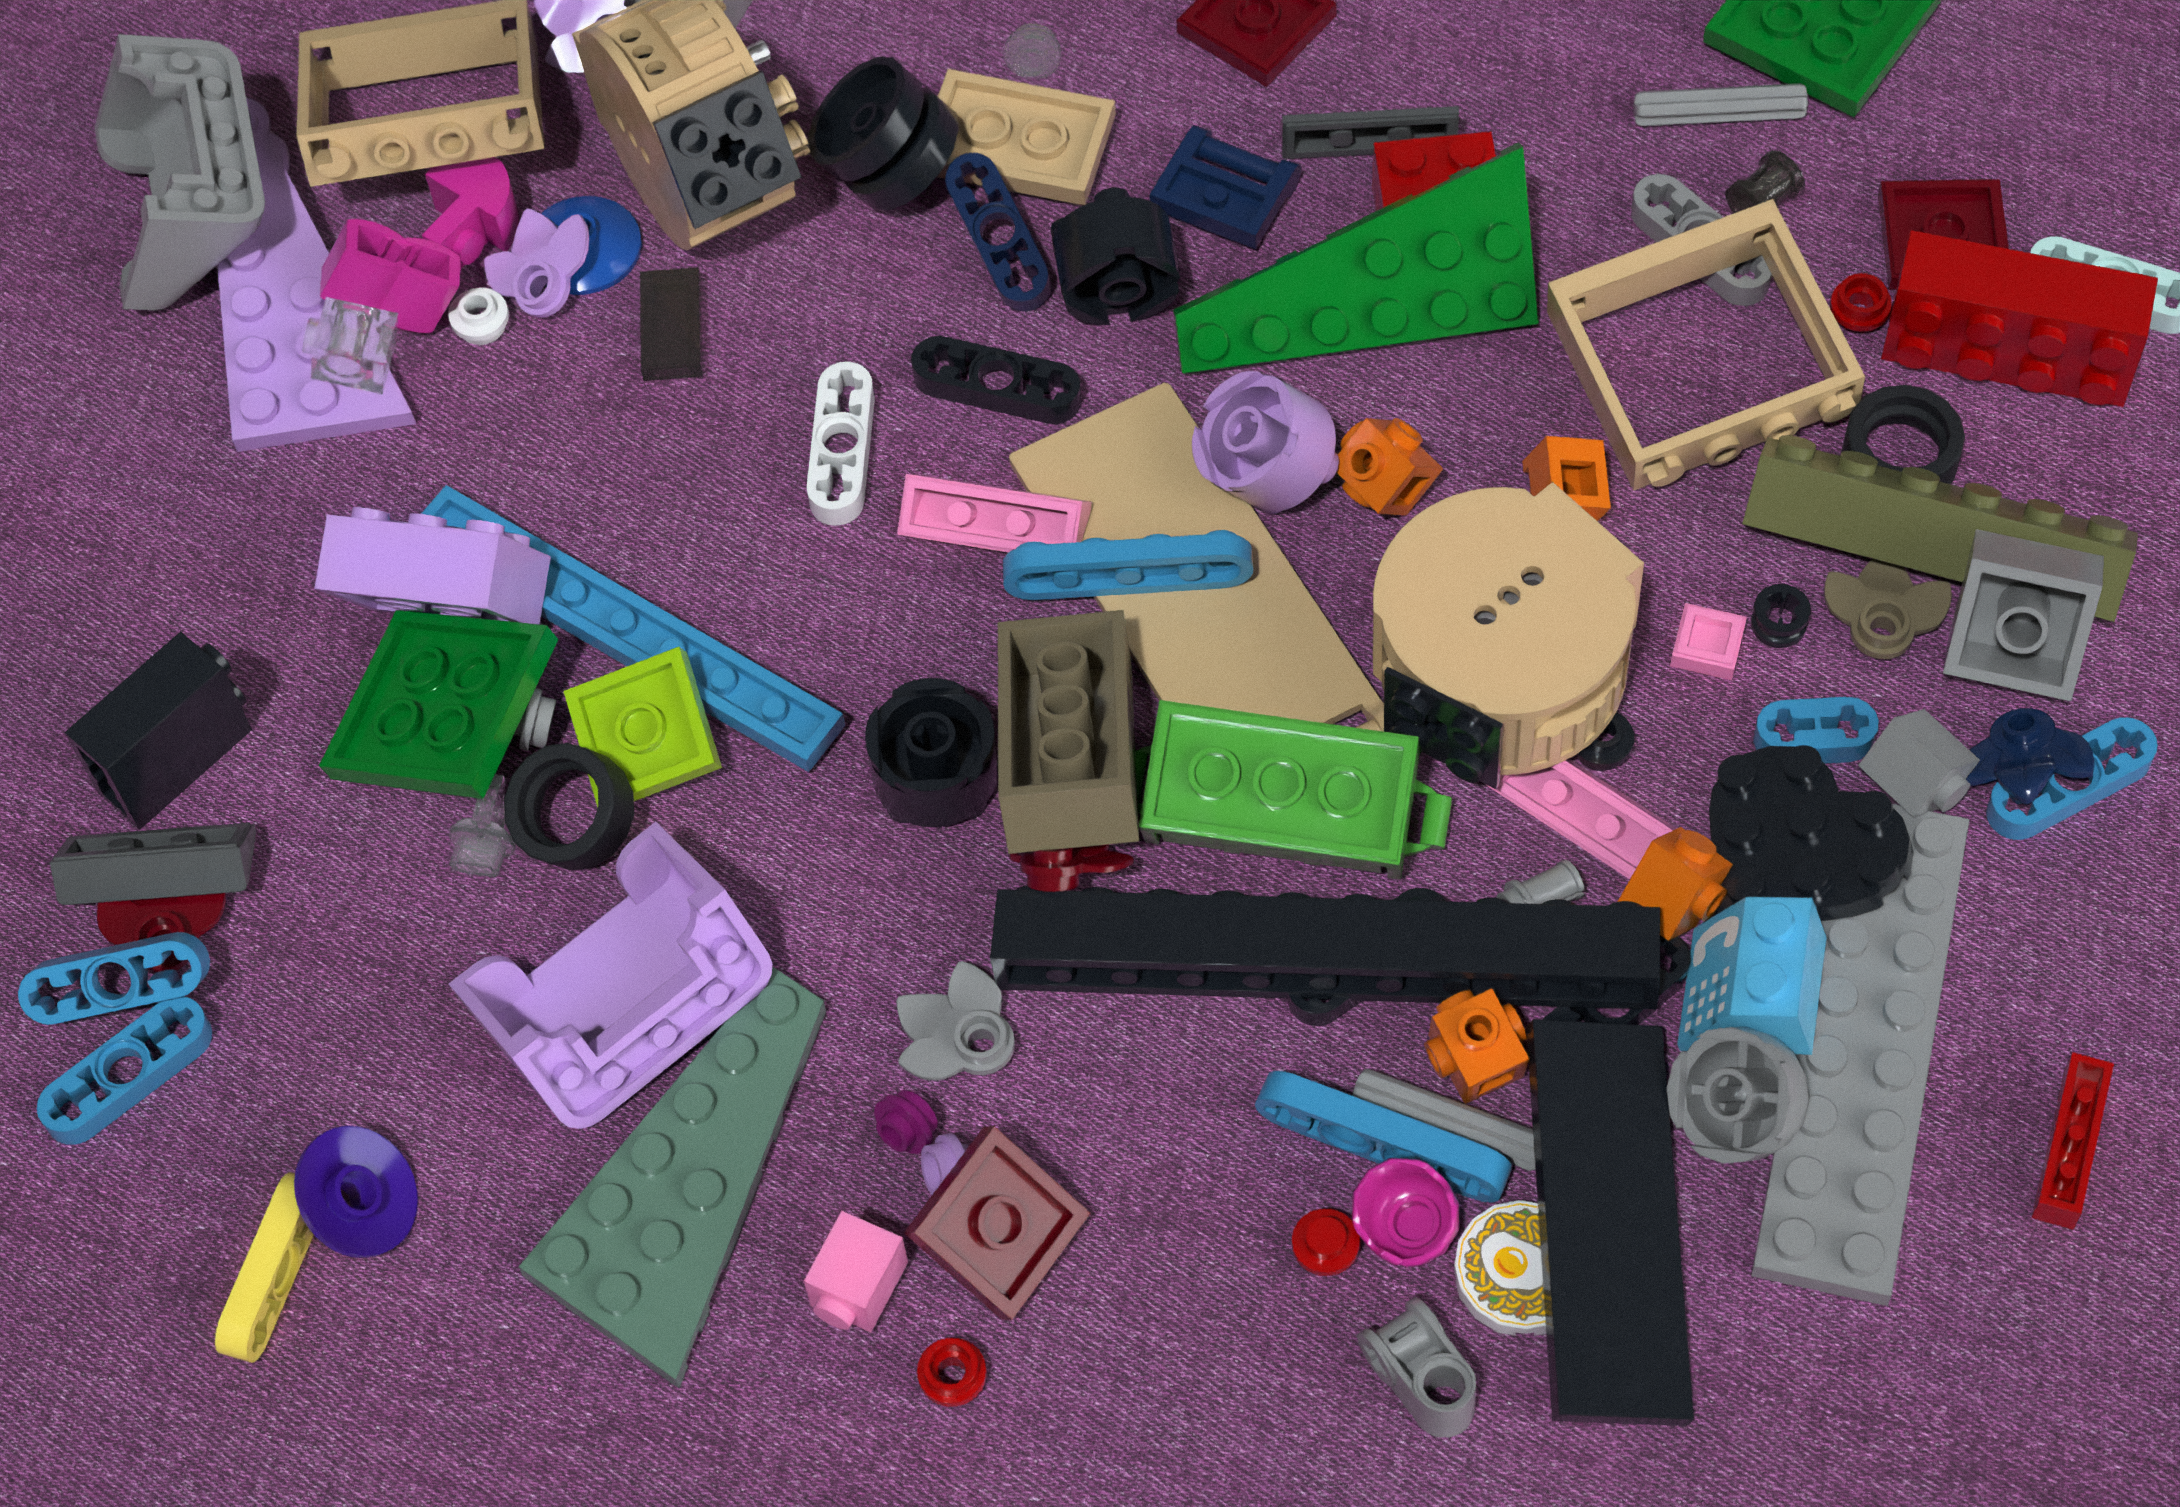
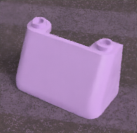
M654 822L631 840L621 851L617 859L616 875L628 896L526 976L510 958L495 955L485 957L474 963L449 983V986L554 1115L567 1127L581 1129L591 1127L603 1120L758 996L767 986L772 975L773 963L769 953L727 891L657 822Z

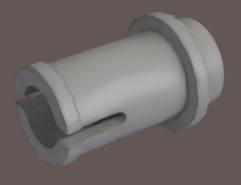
M1565 859L1558 862L1556 866L1521 883L1515 879L1505 883L1504 891L1498 893L1496 898L1506 900L1509 903L1542 904L1554 899L1572 901L1584 897L1582 891L1585 889L1579 872L1570 861Z

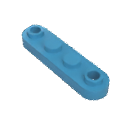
M1216 530L1205 535L1173 537L1166 534H1152L1141 539L1124 540L1089 538L1076 543L1045 544L1042 542H1026L1010 551L1003 559V585L1005 590L1012 596L1025 600L1223 589L1243 584L1253 574L1251 544L1245 538L1228 530Z

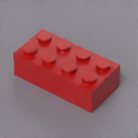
M1910 230L1881 359L1897 362L1913 369L1927 368L1958 374L1974 381L1988 380L2018 386L2034 393L2049 392L2079 398L2090 404H2109L2124 407L2148 338L2158 277Z

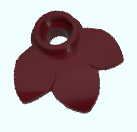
M1109 844L1009 854V859L1020 863V870L1027 874V886L1034 890L1047 892L1067 891L1077 888L1079 886L1080 873L1114 872L1131 866L1134 863V857L1129 854L1108 850Z
M226 893L99 902L97 904L98 927L104 938L112 945L175 932L188 933L199 938L219 922L224 912ZM171 951V955L162 964L147 968V971L152 974L169 969L177 971L185 966L189 960H177L174 951Z

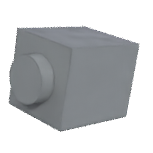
M1925 709L1894 717L1858 766L1914 818L1928 811L1940 809L1942 812H1946L1954 807L1969 790L1970 783L1966 778L1980 760Z

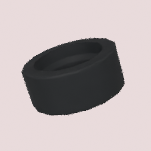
M1905 384L1882 387L1864 396L1854 407L1850 414L1841 452L1855 451L1874 457L1878 461V466L1902 472L1903 467L1889 465L1873 454L1866 444L1867 434L1869 431L1882 425L1900 423L1913 426L1928 434L1939 447L1938 458L1918 468L1934 472L1940 477V482L1952 483L1961 458L1965 433L1960 416L1947 400L1928 389Z
M570 743L545 746L526 757L512 775L504 798L505 823L514 843L529 857L568 870L593 868L613 856L627 838L634 817L633 790L625 772L607 756ZM579 770L586 772L594 779L598 788L599 806L594 821L584 835L572 843L560 844L553 842L545 835L541 826V805L545 793L555 779L567 771Z

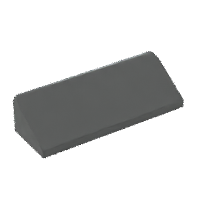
M1459 106L1282 115L1280 121L1282 159L1373 154L1374 142L1458 135Z
M248 822L69 836L49 862L57 901L62 905L241 892L247 888L250 880L256 837L255 824Z

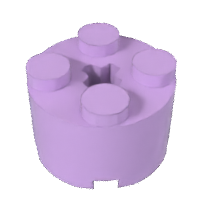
M1245 371L1225 380L1209 395L1203 406L1209 412L1204 420L1202 430L1196 426L1194 428L1192 453L1201 475L1224 491L1269 514H1277L1300 504L1313 494L1320 484L1330 481L1338 470L1339 457L1335 452L1336 433L1328 410L1319 401L1272 375L1261 374L1257 371Z

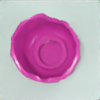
M1389 1158L1368 1169L1353 1191L1352 1221L1358 1235L1380 1259L1393 1266L1401 1265L1404 1268L1422 1267L1444 1255L1458 1233L1459 1202L1449 1183L1430 1164L1419 1159Z

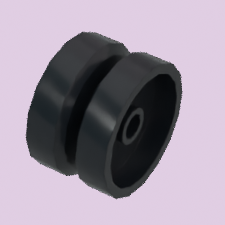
M876 57L859 64L847 73L826 95L813 117L808 135L810 155L837 180H845L848 188L872 209L889 211L907 204L926 190L943 170L954 150L959 131L957 113L929 88H923L922 83L893 57Z

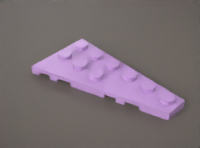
M265 129L252 131L265 198L263 216L256 231L217 265L231 434L237 452L416 424L413 414L361 314L342 311L320 297L321 270L329 252Z

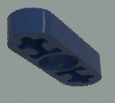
M973 152L958 156L951 162L946 171V186L1001 299L1008 307L1016 311L1027 312L1039 308L1046 302L1051 293V278L1047 266L994 162L983 154ZM973 172L978 179H982V186L989 203L980 208L972 190L969 187H965L964 177ZM1006 219L1012 222L1015 226L1012 238L1002 245H991L985 242L982 238V232L990 221ZM1018 256L1025 274L1028 277H1033L1031 279L1033 288L1024 293L1019 286H1013L1015 278L1008 263L1009 260Z

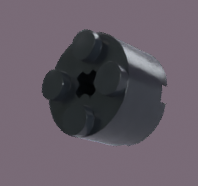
M1107 188L1099 191L1094 196L1093 202L1075 209L1051 225L1052 245L1061 292L1066 309L1074 318L1094 325H1110L1108 315L1128 313L1130 322L1140 321L1161 312L1176 299L1179 293L1178 280L1180 279V269L1167 212L1156 203L1141 198L1129 197L1128 191L1123 188Z
M924 678L902 684L892 691L893 697L886 701L879 710L878 706H876L869 716L865 731V742L872 781L879 800L893 820L904 824L910 823L923 827H943L979 817L987 808L988 800L998 780V757L994 724L989 709L981 700L979 702L966 693L964 686L951 680Z

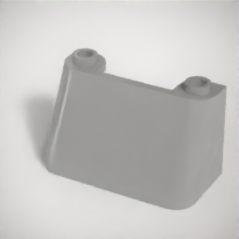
M118 34L94 128L98 151L101 158L109 166L122 172L148 174L151 195H144L140 210L143 224L133 260L127 262L122 269L119 287L123 309L159 310L175 303L256 231L263 216L265 198L242 72L237 56L228 47L209 40Z

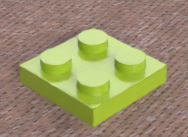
M676 647L563 691L579 746L607 756L625 772L633 790L634 801L722 768L688 654L681 647ZM588 774L598 807V788L594 779Z

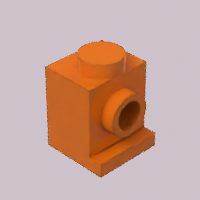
M1546 436L1522 461L1523 472L1529 473L1531 495H1537L1551 482H1554L1596 521L1611 509L1603 440Z

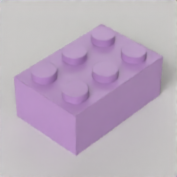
M353 507L351 517L327 515L314 589L369 610L393 613L396 610L540 624L551 556L529 547V537L504 532L505 526L493 522L467 520L466 528L464 529L446 526V519L426 514L411 513L409 514L408 522L391 520L390 514L384 511Z

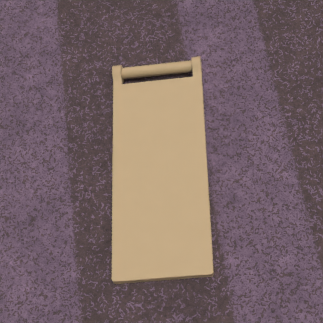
M1162 383L1010 454V466L1026 491L1092 502L1082 541L1089 538H1104L1107 540L1141 539L1152 534H1166L1171 537L1205 535L1216 530H1228L1245 538L1251 544L1253 574L1246 582L1235 587L1093 596L1103 612L1124 610L1130 655L1158 700L1326 724H1334L1362 710L1367 722L1355 728L1384 732V703L1352 658L1249 503L1219 488L1204 478L1199 472L1192 453V437L1195 426H1198L1170 384Z

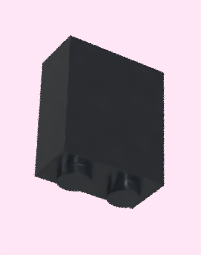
M181 631L64 732L98 794L139 830L252 731L242 709L247 700L239 688L227 677L232 672L228 661L211 644L205 643L202 647H199Z

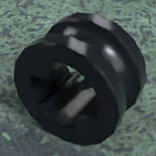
M1774 584L1764 588L1756 597L1751 615V629L1754 635L1765 645L1774 648H1787L1797 644L1804 637L1811 614L1810 602L1802 591L1787 584ZM1778 608L1780 615L1784 609L1792 613L1791 623L1783 624V618L1781 617L1778 623L1773 622L1769 619L1770 610Z

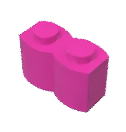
M347 219L322 266L320 297L345 312L361 315H378L398 329L417 333H432L460 286L461 256L451 249L430 240L404 238L394 230L376 222L363 219Z

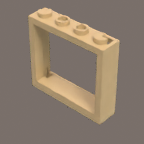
M499 0L299 32L297 139L310 187L544 149L538 52L527 0ZM516 17L517 29L504 31L501 19ZM330 47L333 59L318 61V57L314 56L313 49ZM517 61L519 94L329 124V91ZM520 108V118L508 119L507 110Z
M1773 199L1548 283L1547 314L1633 491L1650 484L1655 487L1668 485L1680 478L1685 471L1706 463L1710 465L1724 464L1734 459L1743 449L1764 441L1766 442L1768 437L1779 440L1780 436L1794 435L1799 428L1820 420L1826 423L1838 421L1849 415L1861 400L1865 375ZM1762 255L1826 380L1642 448L1581 323Z

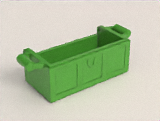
M1159 700L1153 743L1150 746L1135 751L1138 813L1141 814L1139 829L1146 843L1159 844L1162 836L1164 842L1219 849L1235 854L1246 853L1301 861L1304 864L1317 866L1322 864L1381 873L1383 866L1387 867L1388 878L1401 880L1404 857L1419 854L1429 849H1445L1452 798L1437 794L1432 788L1416 780L1420 757L1418 736ZM1147 756H1150L1142 804L1140 803ZM1414 794L1426 796L1419 844L1407 842Z

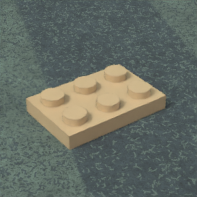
M953 69L947 70L938 97L957 113L959 131L954 150L937 177L945 178L949 165L958 156L973 152L980 153L994 162L1008 191L1086 205L1116 116L1115 100ZM974 172L964 177L966 183L982 185V179H978Z

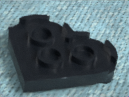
M1808 745L1796 747L1767 746L1744 755H1732L1723 760L1719 765L1717 773L1719 779L1712 788L1709 806L1711 841L1716 846V852L1733 865L1721 886L1727 889V893L1716 910V915L1745 897L1813 898L1821 921L1854 917L1877 910L1883 906L1882 898L1897 888L1903 876L1907 880L1911 874L1914 850L1903 817L1893 808L1889 797L1879 791H1838L1832 771L1822 762L1821 756L1815 748Z

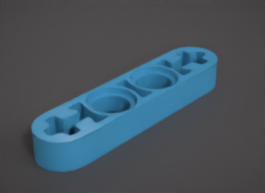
M1269 1072L1254 1104L1256 1110L1263 1117L1276 1125L1378 1164L1389 1158L1422 1160L1430 1164L1445 1178L1453 1192L1481 1202L1492 1203L1498 1201L1512 1171L1510 1161L1492 1148L1289 1072Z

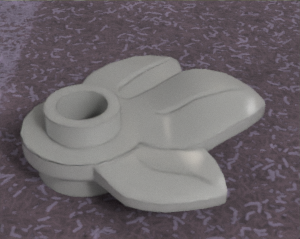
M964 961L958 962L951 974L948 995L910 994L899 996L896 1000L902 1029L909 1039L913 1041L901 1054L898 1064L913 1076L923 1080L938 1081L952 1077L961 1071L974 1075H988L999 1071L1010 1061L1014 1052L1015 1041L1011 1026L1000 1016L1002 1007L1001 990L989 975L975 965ZM978 1039H988L994 1043L990 1050L984 1052H974L970 1048L972 1043Z

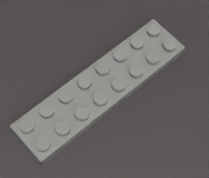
M1892 804V806L1903 817L1914 850L1911 874L1906 880L1903 876L1897 888L1882 898L1884 905L1877 910L1854 917L1821 921L1826 934V946L1812 1055L1795 1054L1806 1075L1809 1101L1801 1128L1787 1146L1773 1153L1751 1272L1752 1277L1888 1306L1892 1296L1970 820L1932 811L1913 818L1901 805Z

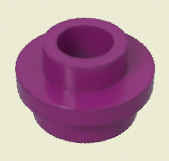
M901 1090L896 1095L884 1096L874 1107V1116L877 1122L876 1130L884 1143L893 1150L920 1154L924 1146L932 1143V1133L937 1129L938 1121L932 1108L919 1095L908 1090Z

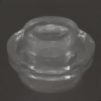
M1030 23L1020 26L1008 37L1004 47V60L1008 68L1018 76L1027 79H1042L1050 76L1057 70L1061 61L1062 51L1056 36L1049 28L1041 24Z

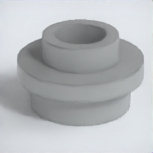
M535 689L514 733L516 736H521L519 749L528 751L530 745L543 748L547 743L557 700L543 697V690Z

